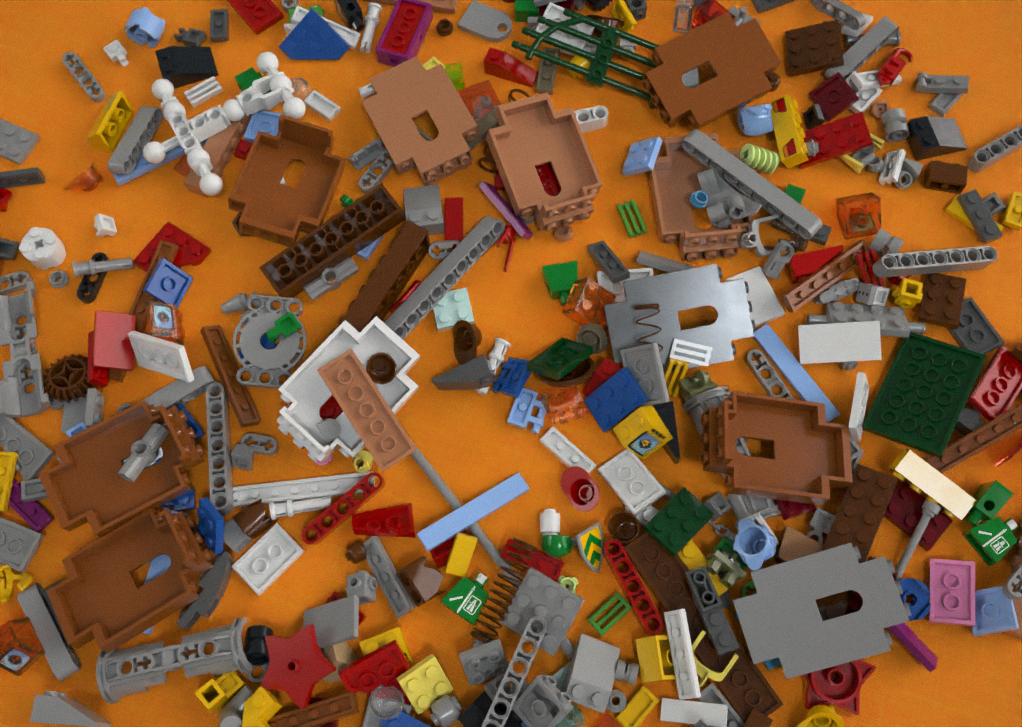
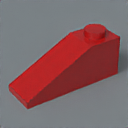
M489 48L484 59L485 74L533 88L538 77L536 70L505 51Z
M840 245L793 255L789 263L785 264L791 283L803 281L841 254L844 246Z

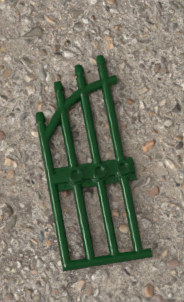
M564 9L563 14L571 17V19L560 22L539 16L537 21L549 27L542 33L523 27L522 33L524 35L535 38L531 46L512 41L511 46L525 52V59L531 60L533 56L586 76L585 82H588L590 85L602 87L603 83L648 100L650 101L649 107L652 109L656 108L651 101V95L647 92L605 75L608 68H611L641 81L643 79V73L611 61L613 52L652 68L658 67L654 65L651 59L616 46L619 37L653 51L660 45L577 12H572L569 9ZM585 23L602 30L600 39L569 26ZM559 30L594 44L597 48L595 54H592L549 36ZM542 42H545L592 62L590 68L586 69L540 51L537 48Z

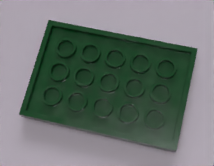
M910 332L909 337L904 338L862 425L863 430L942 458L986 360V355Z

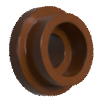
M447 19L440 20L436 26L438 34L442 36L450 35L453 32L452 23Z

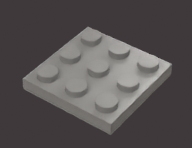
M530 567L519 590L515 594L516 597L512 600L513 605L508 607L509 613L504 615L506 620L500 623L522 636L531 618L537 616L543 618L547 628L539 647L555 656L585 599L533 567ZM539 623L531 625V630L534 633L542 632L543 628Z

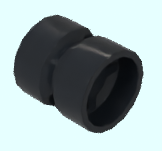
M254 625L246 630L244 642L247 644L244 645L243 652H245L247 660L254 666L265 665L270 661L265 637L273 635L274 632L269 627Z

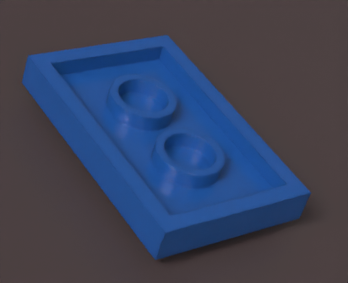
M624 367L584 399V402L605 433L649 399L629 368Z

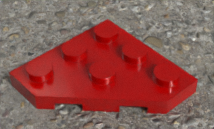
M168 221L132 262L147 272L160 240L179 246L173 261V265L179 269L182 268L181 266L200 265L211 253V250Z
M396 639L338 670V675L349 692L368 693L369 696L387 699V697L393 698L406 704L410 702L396 678L412 668Z

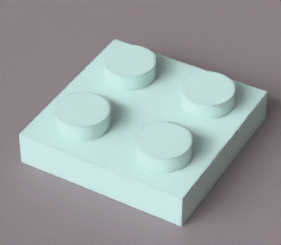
M467 287L448 291L433 307L438 332L454 328L455 323L460 320L475 324Z

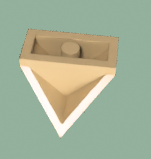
M346 641L323 649V656L336 667V671L321 680L330 683L341 680L338 670L358 660V657Z

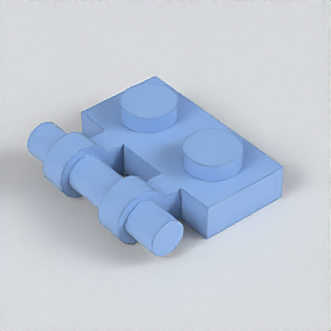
M523 388L519 397L515 399L507 424L526 430L528 423L533 425L531 432L538 434L540 428L544 426L545 422L543 420L546 412H549L551 407L549 405L551 398L544 396L543 401L537 400L538 392ZM534 407L539 409L537 417L531 416Z

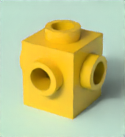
M904 278L893 289V304L904 309H913L917 303L921 302L923 283Z

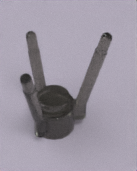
M772 220L773 224L795 235L791 236L790 240L778 239V242L787 241L793 247L795 253L806 250L808 245L807 239L802 238L782 223ZM763 246L766 250H774L775 248L774 246Z

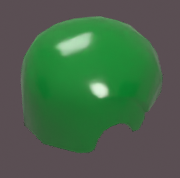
M542 535V550L547 555L553 558H561L571 552L573 541L569 536Z

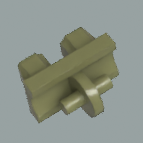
M698 370L694 373V376L681 379L678 382L682 389L680 395L685 401L718 386L711 381L710 375L703 370Z
M716 550L712 554L708 553L705 558L708 560L706 565L707 571L712 575L718 574L719 570L724 573L720 581L728 588L732 587L738 580L744 579L747 574L738 567L740 565V562L736 560L738 553L734 550L730 553L725 550L722 552Z

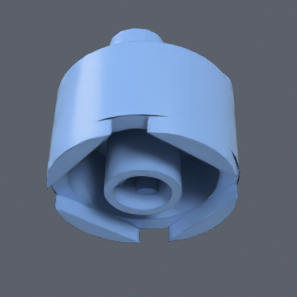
M141 7V9L132 11L124 31H127L126 35L135 43L142 46L144 43L149 44V48H154L162 36L166 22L152 14L148 8Z

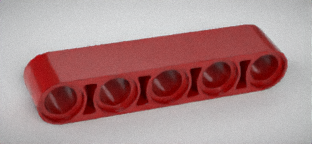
M376 472L367 474L304 528L301 534L302 540L310 545L320 543L383 489L385 485L384 478ZM373 477H379L380 479L377 487H371L370 480ZM363 490V499L357 501L354 496L356 491ZM343 503H346L349 508L345 514L339 512V507ZM330 516L333 523L330 527L326 528L323 522L326 517ZM311 530H315L317 533L314 541H310L308 538V533Z
M616 539L607 541L603 550L604 557L632 607L638 622L647 635H657L663 628V621L621 542ZM615 546L618 549V553L612 555L608 552L607 548ZM625 564L628 567V572L620 573L617 566ZM630 582L635 583L638 586V591H629L627 584ZM639 601L646 602L648 610H639L637 603ZM649 620L656 621L658 629L655 631L650 630L647 622Z

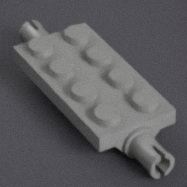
M828 302L825 307V315L808 314L807 325L880 321V335L909 337L910 332L923 335L926 329L925 322H908L904 309L895 306L884 307Z

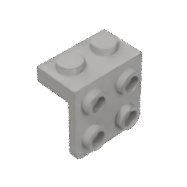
M89 388L85 399L79 397L77 402L73 399L70 403L64 401L61 431L66 434V431L82 421L87 428L102 422L105 402L104 395L96 388Z

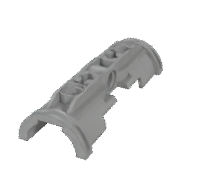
M34 281L26 282L27 289L22 294L10 297L8 295H0V346L10 345L11 361L2 363L4 381L0 379V416L20 418L33 416L46 411L50 407L49 395L44 393L40 354L37 353V345L35 343L37 330L33 298L36 296ZM20 318H27L23 325H18ZM34 384L33 392L26 393V388Z
M722 386L707 390L692 397L682 405L685 414H690L700 437L703 432V425L700 423L702 413L709 407H718L731 394L728 387ZM747 438L737 439L736 448L738 452L742 455L751 456L745 444L748 441ZM721 473L722 476H723V478H724V480H725L726 474ZM736 494L726 496L737 520L734 523L737 532L738 523L741 519L758 512L764 520L773 516H781V512L774 499Z
M247 616L236 618L229 625L183 636L182 643L179 645L163 647V641L121 650L116 648L109 653L102 650L96 663V679L102 697L109 704L120 702V697L147 692V687L167 683L166 672L183 668L187 678L207 673L217 676L234 671H240L243 674L253 672L252 664L247 660L245 652H243L241 637L243 627L247 624ZM211 642L214 645V651L212 654L206 655L204 648L206 644ZM188 650H198V654L195 653L186 657ZM148 659L151 660V664H148V667L139 666L138 664L147 662ZM129 661L132 669L128 674H125L123 672V665Z

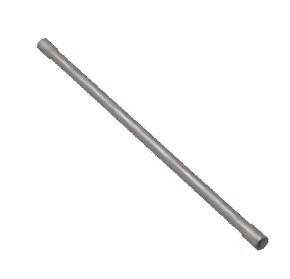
M416 447L417 451L411 454L416 463L454 511L462 507L461 502ZM475 523L468 527L502 573L507 577L519 580L500 568V566L512 569L500 557L501 553L479 525ZM509 580L510 582L520 587V582ZM565 636L560 648L571 661L576 647Z

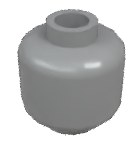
M445 694L432 703L431 710L433 713L430 714V717L436 726L441 724L443 727H449L459 719L463 708L454 695Z

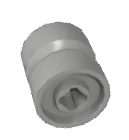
M894 108L882 114L881 120L886 141L898 142L909 136L906 115L903 109Z
M880 228L868 248L869 250L875 249L876 254L882 253L883 257L885 254L897 253L904 240L897 236L891 237L889 232Z

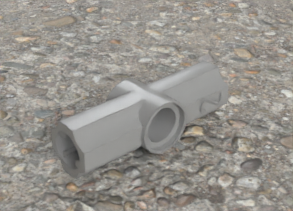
M349 257L334 268L325 269L320 277L303 288L309 298L314 301L328 291L338 289L343 281L359 272V269L352 258ZM331 277L335 278L332 281H328V279Z
M153 424L143 439L136 441L131 446L132 454L121 467L118 475L128 482H134L144 467L155 461L156 451L169 434V431L160 424Z

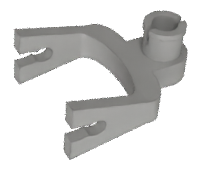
M776 214L751 221L749 223V233L741 235L738 239L739 246L743 249L753 248L758 257L771 255L773 250L767 251L761 243L758 227L761 223L771 222L779 218V215ZM787 247L781 248L780 253L788 250Z

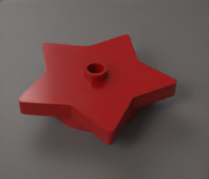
M313 624L306 626L291 638L275 635L265 637L270 665L261 686L266 689L285 691L300 709L307 708L315 684L336 671V667L323 656L321 649L317 645Z
M855 660L804 674L803 676L807 681L805 708L810 710L817 705L827 706L835 704L855 715H859L861 686L874 672L876 666L861 660ZM832 672L835 673V678L833 680L830 679V675Z

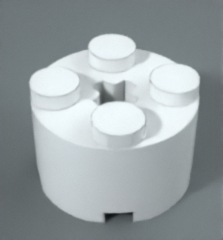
M31 228L19 245L23 256L40 270H49L48 268L53 266L57 267L66 257L64 243L52 230L47 228Z

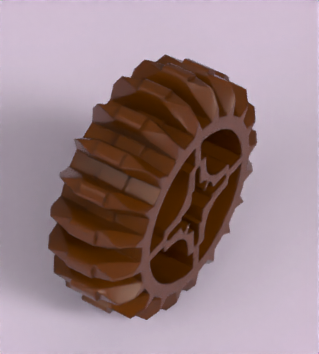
M73 353L70 357L64 355V358L61 360L57 358V362L55 364L51 363V368H47V374L43 375V385L46 392L53 399L61 403L64 401L70 403L72 399L77 402L79 397L85 399L88 389L96 388L94 384L87 382L88 358L80 354L76 356Z

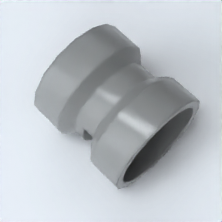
M618 659L614 680H624L630 685H635L639 664H627L625 660Z

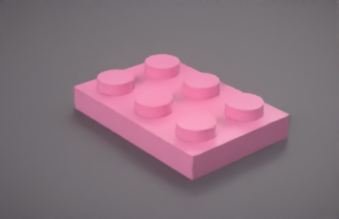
M930 558L929 603H931V607L929 610V622L975 627V562Z

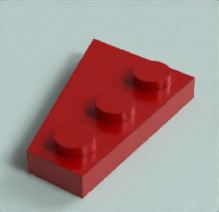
M408 503L352 514L354 535L416 538L412 504Z

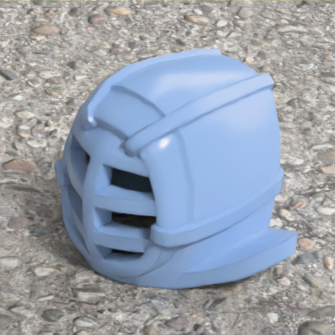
M770 104L738 108L737 121L743 133L749 136H759L773 131L770 111L772 106Z
M749 518L741 519L738 523L739 533L735 537L733 549L738 552L743 562L751 570L756 571L762 567L763 561L775 555L776 540L767 530L766 526L757 525Z

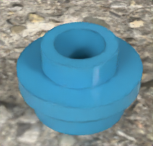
M695 191L690 196V202L694 207L702 209L708 203V196L703 191Z

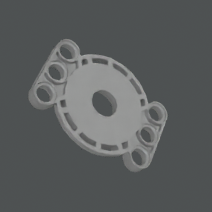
M253 295L247 301V306L251 312L240 320L233 335V349L237 359L243 366V368L237 371L236 378L242 386L279 389L282 386L279 383L280 378L285 375L290 377L292 374L288 371L292 370L305 354L307 336L304 326L298 318L303 313V305L300 300L295 298ZM255 300L262 302L258 309L251 307L252 302ZM273 302L281 304L280 308L275 311L270 309V305ZM298 304L300 306L299 310L291 313L301 325L303 334L296 332L286 339L281 335L276 348L270 350L263 348L261 338L266 332L276 327L274 321L289 313L290 305ZM249 319L250 321L241 329L242 325ZM238 333L241 334L239 344H237ZM303 339V347H302V350H301V349H300L301 340ZM237 349L241 350L244 356L243 359L240 358ZM244 372L251 374L249 381L244 382L240 379ZM263 374H269L271 379L267 383L260 382V377Z

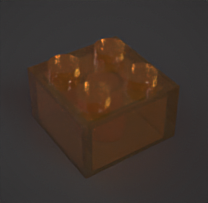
M589 277L575 280L562 313L581 326L586 323H594L604 328L606 317L603 305L614 303L616 296Z

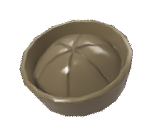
M586 323L579 328L576 342L593 346V354H599L607 347L608 338L604 329L599 325Z

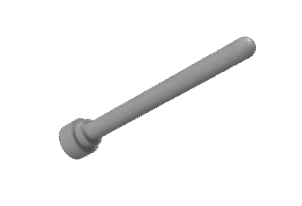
M925 500L921 507L923 515L895 568L898 572L897 580L901 578L930 519L934 518L935 515L937 516L941 509L935 503Z

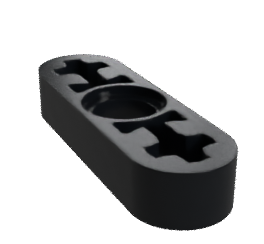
M101 252L94 254L91 258L95 262L102 261V259L104 261L110 260L106 254ZM107 272L97 273L98 279L94 282L89 281L91 274L83 276L77 290V297L83 303L89 304L95 301Z

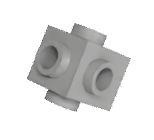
M363 570L347 576V597L352 595L358 596L359 605L376 601L377 581L374 576Z

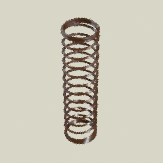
M515 537L512 541L520 545L513 543L510 545L526 556L507 551V553L524 564L506 558L503 560L521 572L504 566H500V568L519 580L497 574L498 577L514 587L496 581L493 582L512 595L490 589L491 592L509 603L486 597L506 611L483 604L484 607L503 619L479 612L500 627L476 620L496 634L488 633L473 627L475 631L470 633L471 636L485 643L494 641L488 635L499 636L498 632L493 628L501 629L502 625L494 619L506 620L497 611L509 613L508 609L499 603L509 606L513 605L504 596L516 597L514 593L505 587L519 590V587L509 580L523 582L521 578L510 571L526 575L525 571L514 564L530 567L529 564L515 555L532 560L533 558L519 548L531 552H536L537 550L536 547Z

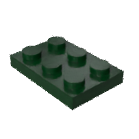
M561 338L528 362L527 370L554 380H560L593 354V346Z
M683 487L643 529L675 557L715 514Z

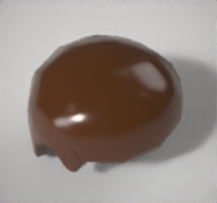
M378 352L367 360L366 370L374 383L384 385L395 378L397 365L388 353Z
M626 511L618 512L610 519L608 529L613 538L620 541L621 544L628 545L640 537L641 525L632 513Z

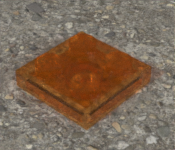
M489 79L457 91L474 120L484 117L497 104L501 105Z

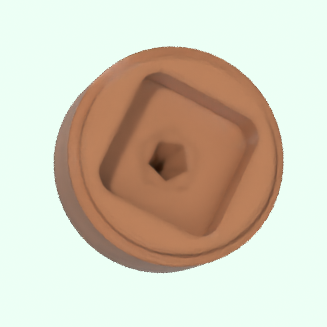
M879 100L871 106V115L876 119H881L882 114L890 110V106L886 101Z
M561 225L555 229L554 235L558 242H567L573 237V231L570 226Z

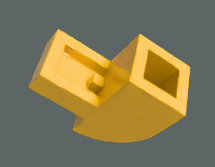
M235 672L226 673L216 681L212 678L195 692V696L209 713H213L226 705L228 700L245 686V683Z

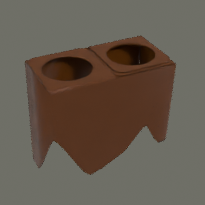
M261 499L248 505L232 517L240 529L253 539L259 537L279 520L274 521L271 519V516H265V506L261 503Z
M426 556L419 557L396 574L417 607L445 592L437 593L443 580V575L433 568L424 567L427 559Z

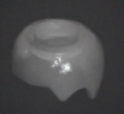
M295 77L290 79L294 89L292 95L304 101L312 92L311 86L302 78Z
M378 686L371 693L369 699L373 713L383 720H392L398 717L403 712L405 705L403 694L394 686Z

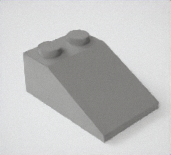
M439 184L403 189L406 224L410 221L428 230L429 235L445 233Z
M580 633L560 692H566L575 703L605 713L612 692L620 648Z
M45 691L44 695H35L30 722L90 727H111L112 724L75 698H68L67 693Z

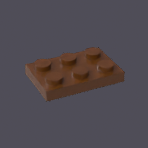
M940 273L926 274L917 321L958 329L966 279Z

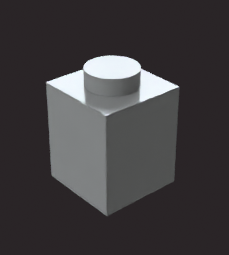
M232 519L224 523L223 541L234 552L239 554L253 539L246 535Z

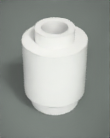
M545 509L544 513H540V534H560V513H556L555 509Z

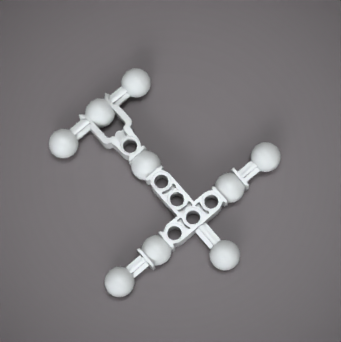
M262 52L256 60L258 69L262 73L268 74L267 76L253 81L252 86L241 92L239 96L236 95L237 99L227 100L223 107L218 105V107L210 108L190 120L186 117L185 107L173 96V84L167 79H157L151 87L152 94L158 100L163 101L160 103V106L163 109L164 118L170 122L176 136L163 143L156 141L148 142L143 148V156L149 163L158 164L165 159L167 151L181 145L187 155L189 167L194 170L197 176H201L199 181L201 191L208 196H215L221 192L223 181L220 176L211 173L210 170L213 169V165L210 163V156L202 148L200 142L223 131L228 125H232L230 121H240L245 113L249 116V114H254L265 108L270 110L283 100L284 114L294 119H300L306 111L305 103L300 98L292 95L294 89L292 88L291 80L284 72L278 71V58L272 52Z

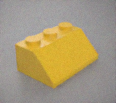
M117 91L109 97L100 115L96 118L92 130L88 133L87 141L93 149L112 154L135 111L122 91Z

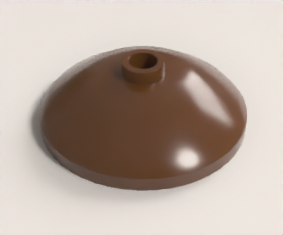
M588 357L560 380H554L539 374L537 376L549 386L569 388L587 381L593 375L595 365L594 361Z

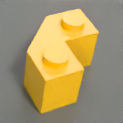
M261 686L244 703L242 727H271L267 722L283 705L270 690Z

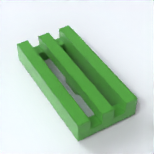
M631 200L630 203L625 202L624 205H617V210L629 238L647 233V228L635 200ZM630 207H632V210H633V212H634V214H635V217H636V219H637V221H638V224H639L641 230H639V228H638V225H637V223H636V221H635V218H634V216H633V214H632V211H631ZM624 209H626L628 213V216L630 218V221L633 225L635 232H632L629 222L623 211Z
M617 592L587 621L602 637L632 607ZM619 599L620 602L596 624L594 620L615 600ZM622 605L626 607L605 628H600Z

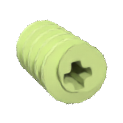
M747 143L740 150V159L751 169L772 174L779 165L780 154Z

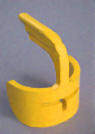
M0 565V577L6 575V580L5 578H0V602H8L10 600L16 579L21 580L17 584V588L20 591H24L32 583V575L29 573L15 574L10 566Z

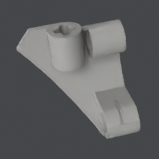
M713 168L697 173L701 189L708 196L707 212L711 223L730 217L741 219L756 214L762 207L760 203L746 198L733 189Z

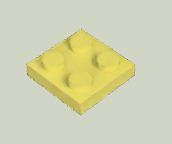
M430 654L396 678L418 715L429 708L440 697L454 690L433 654Z

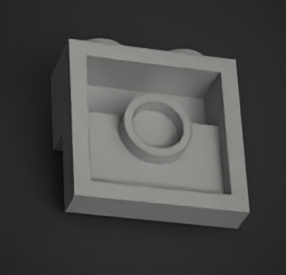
M543 674L537 676L513 705L512 709L527 727H555L574 708L570 703L572 701L571 697L566 692L559 691L556 687V680L550 675L546 676Z

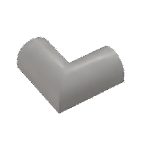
M245 685L218 713L220 727H240L242 725L244 703L255 693L250 687Z

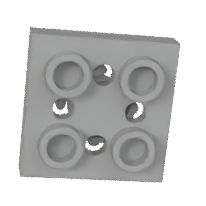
M477 639L472 643V649L459 653L470 686L503 675L507 671L508 663L499 639L486 644Z

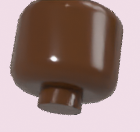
M771 72L766 75L772 86L769 92L777 90L780 84L778 74Z
M356 541L346 547L347 553L345 557L347 561L358 564L366 560L367 552L360 541Z

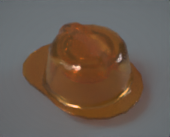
M94 162L85 171L71 180L63 190H67L73 185L83 191L95 190L101 184L103 178L93 167Z

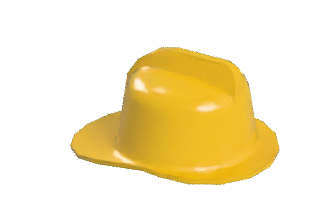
M817 705L809 710L807 718L796 727H844V721L835 713L832 705Z

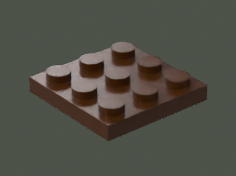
M838 19L785 31L791 77L844 65Z

